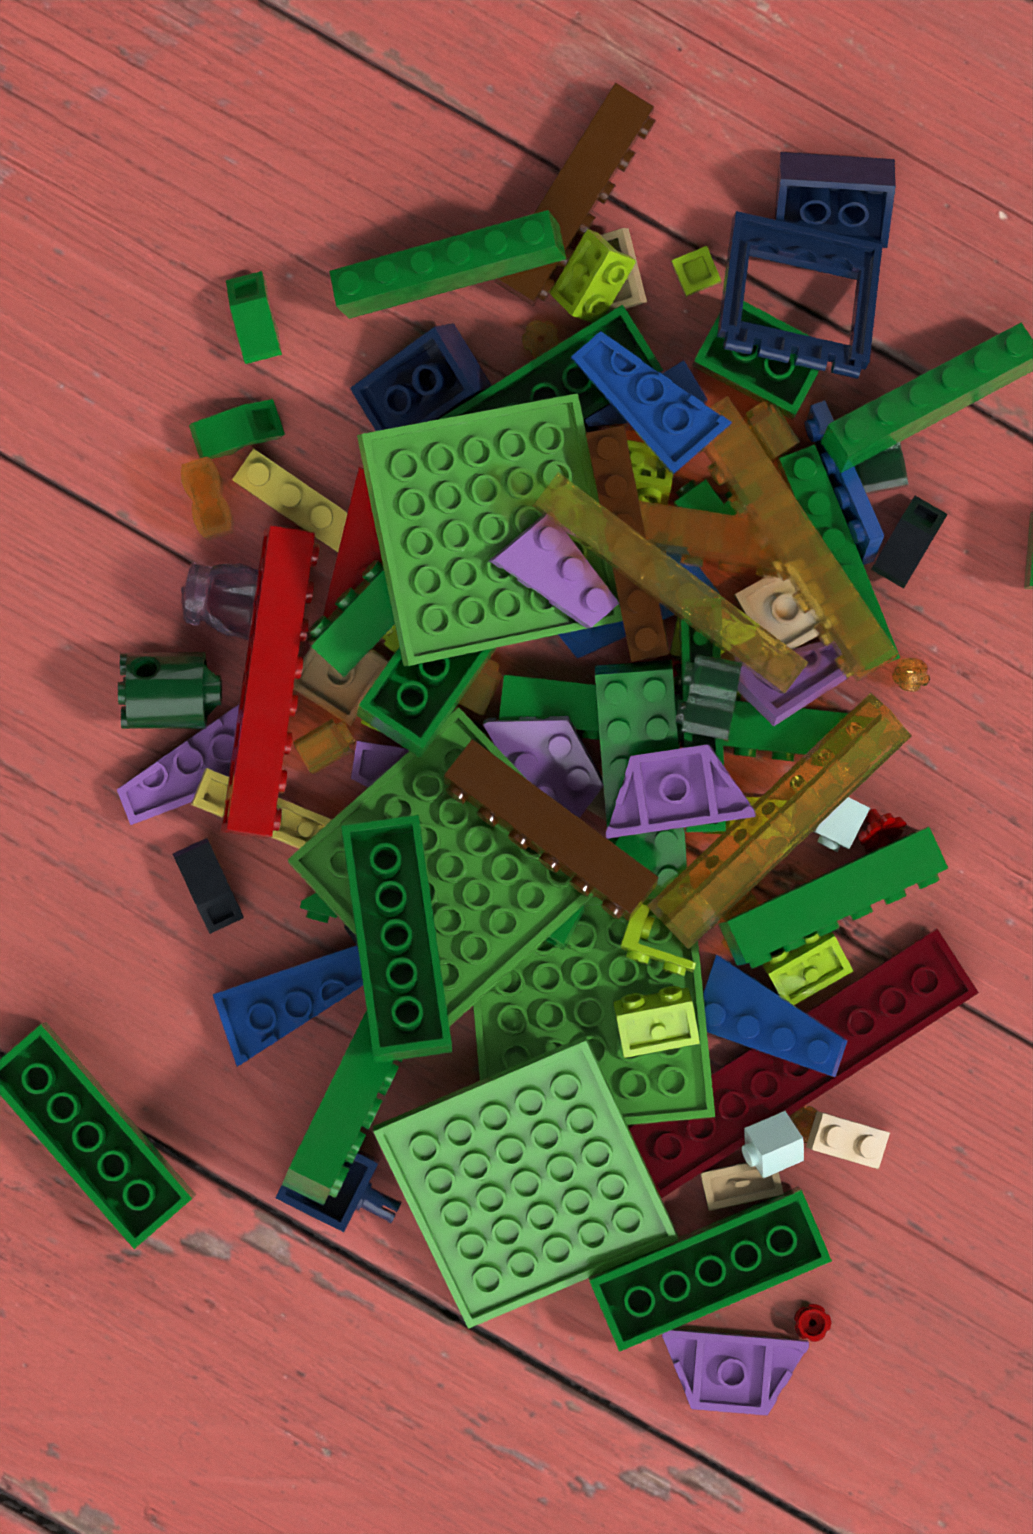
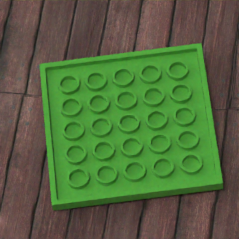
M578 393L357 435L404 666L587 629L549 603L547 598L534 589L527 588L517 581L518 578L489 561L547 512L553 514L619 602ZM620 604L593 627L623 621Z
M459 707L451 713L421 758L409 751L288 859V863L356 935L341 825L419 815L449 1027L594 896L592 893L588 896L581 894L569 883L572 878L560 869L557 873H554L546 868L538 860L541 855L529 846L526 850L521 849L507 837L510 833L498 823L495 827L490 826L477 815L478 808L468 801L461 804L446 792L448 786L444 784V774L472 739L522 775Z
M689 888V895L650 897L644 901V905L650 906L648 916L655 919L648 940L640 938L639 944L696 962L694 973L686 971L684 976H679L663 970L664 963L649 958L648 964H643L626 958L627 951L621 949V944L629 921L623 916L620 919L612 917L600 906L603 901L597 897H592L585 903V911L564 950L543 941L473 1005L480 1080L586 1036L627 1125L715 1117L693 888ZM669 986L689 988L700 1043L624 1058L613 1002L633 993H640L643 996L659 993L661 989Z
M586 1036L373 1126V1132L468 1329L679 1240L675 1227Z

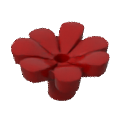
M871 809L865 817L868 823L867 830L861 832L858 838L865 851L870 852L877 845L881 848L891 843L890 837L897 838L901 836L904 831L902 828L907 823L900 816L895 818L891 813L881 816L876 809Z

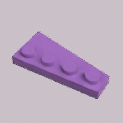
M239 704L209 724L206 729L196 733L117 789L130 825L192 802L206 768L229 777Z

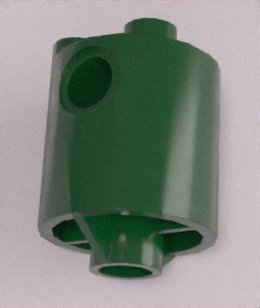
M205 652L120 653V675H125V677H123V682H118V705H126L121 706V729H206L208 715L217 706L222 704L221 675H215L208 669Z

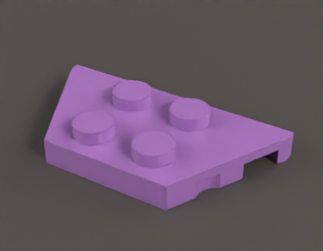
M550 716L547 719L519 717V720H496V718L484 720L483 725L494 745L528 781L580 818L604 785L600 772L568 716Z
M710 745L630 756L625 778L615 802L616 806L606 830V838L756 817V813Z
M672 1329L662 1334L691 1409L768 1415L776 1403L781 1390L793 1375L792 1372L801 1357L809 1348V1341L802 1339Z

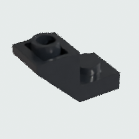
M915 495L871 570L904 589L948 514Z
M208 838L173 853L174 859L209 934L244 918Z

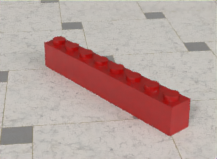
M270 525L263 533L221 832L269 838L272 837L273 830L278 831L280 828L282 809L276 808L278 793H284L287 782V770H282L284 755L290 754L293 739L292 732H287L289 717H295L298 705V695L293 694L294 680L300 679L303 669V657L298 656L300 641L305 642L309 627V620L303 618L305 603H311L314 592V581H309L310 567L316 566L319 556V544L314 543L315 533Z

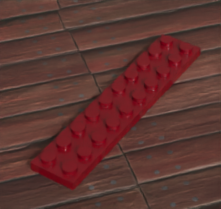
M935 928L806 1012L848 1040L836 1077L750 1048L711 1074L715 1117L637 1124L628 1127L661 1199L745 1145L744 1128L783 1111H786L788 1116H790L979 993L939 930Z

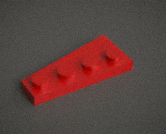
M360 466L323 615L327 618L337 609L335 602L340 595L350 587L355 590L364 580L362 573L375 560L382 561L364 468Z

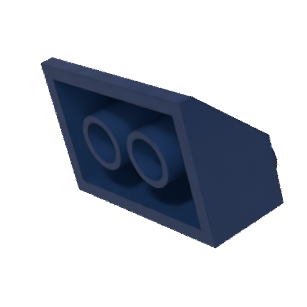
M780 152L775 220L883 244L882 248H887L896 188L895 159Z

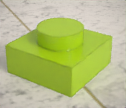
M707 246L671 261L685 297L717 285L722 281Z

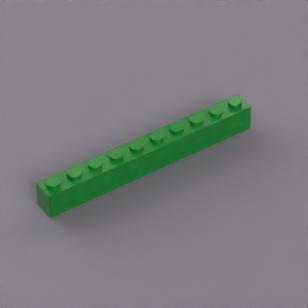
M504 675L499 720H519V717L547 719L550 716H568L575 729L582 731L581 738L600 740L596 685ZM675 694L678 747L680 749L682 742L681 694ZM722 699L723 747L734 748L733 755L756 757L757 750L772 752L771 759L791 762H794L795 755L810 756L809 764L832 766L833 759L848 760L847 768L870 770L871 763H880L885 717L801 708L773 726L750 702Z

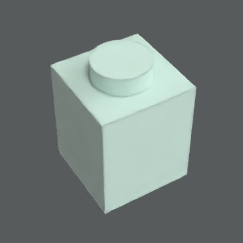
M833 791L812 831L820 835L817 842L838 852L840 846L850 849L870 808L838 791Z
M786 1111L744 1128L745 1145L742 1146L743 1156L750 1167L755 1166L763 1178L804 1161L803 1137Z

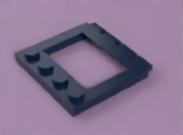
M736 211L731 224L717 337L724 338L723 349L750 355L753 345L758 346L757 357L788 363L792 353L795 354L794 365L825 371L827 363L832 362L831 373L858 379L861 369L865 370L870 363L883 244ZM749 256L857 280L849 345L741 321Z

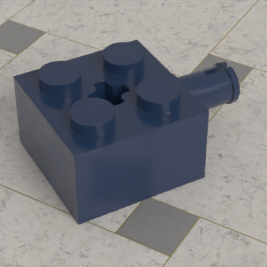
M360 1149L352 1164L347 1161L344 1162L343 1166L349 1168L346 1178L336 1198L328 1195L324 1205L281 1185L275 1197L342 1232H345L355 1210L359 1211L362 1208L391 1224L396 1213L383 1206L397 1212L402 1201L396 1200L371 1187L372 1183L369 1181L380 1159Z

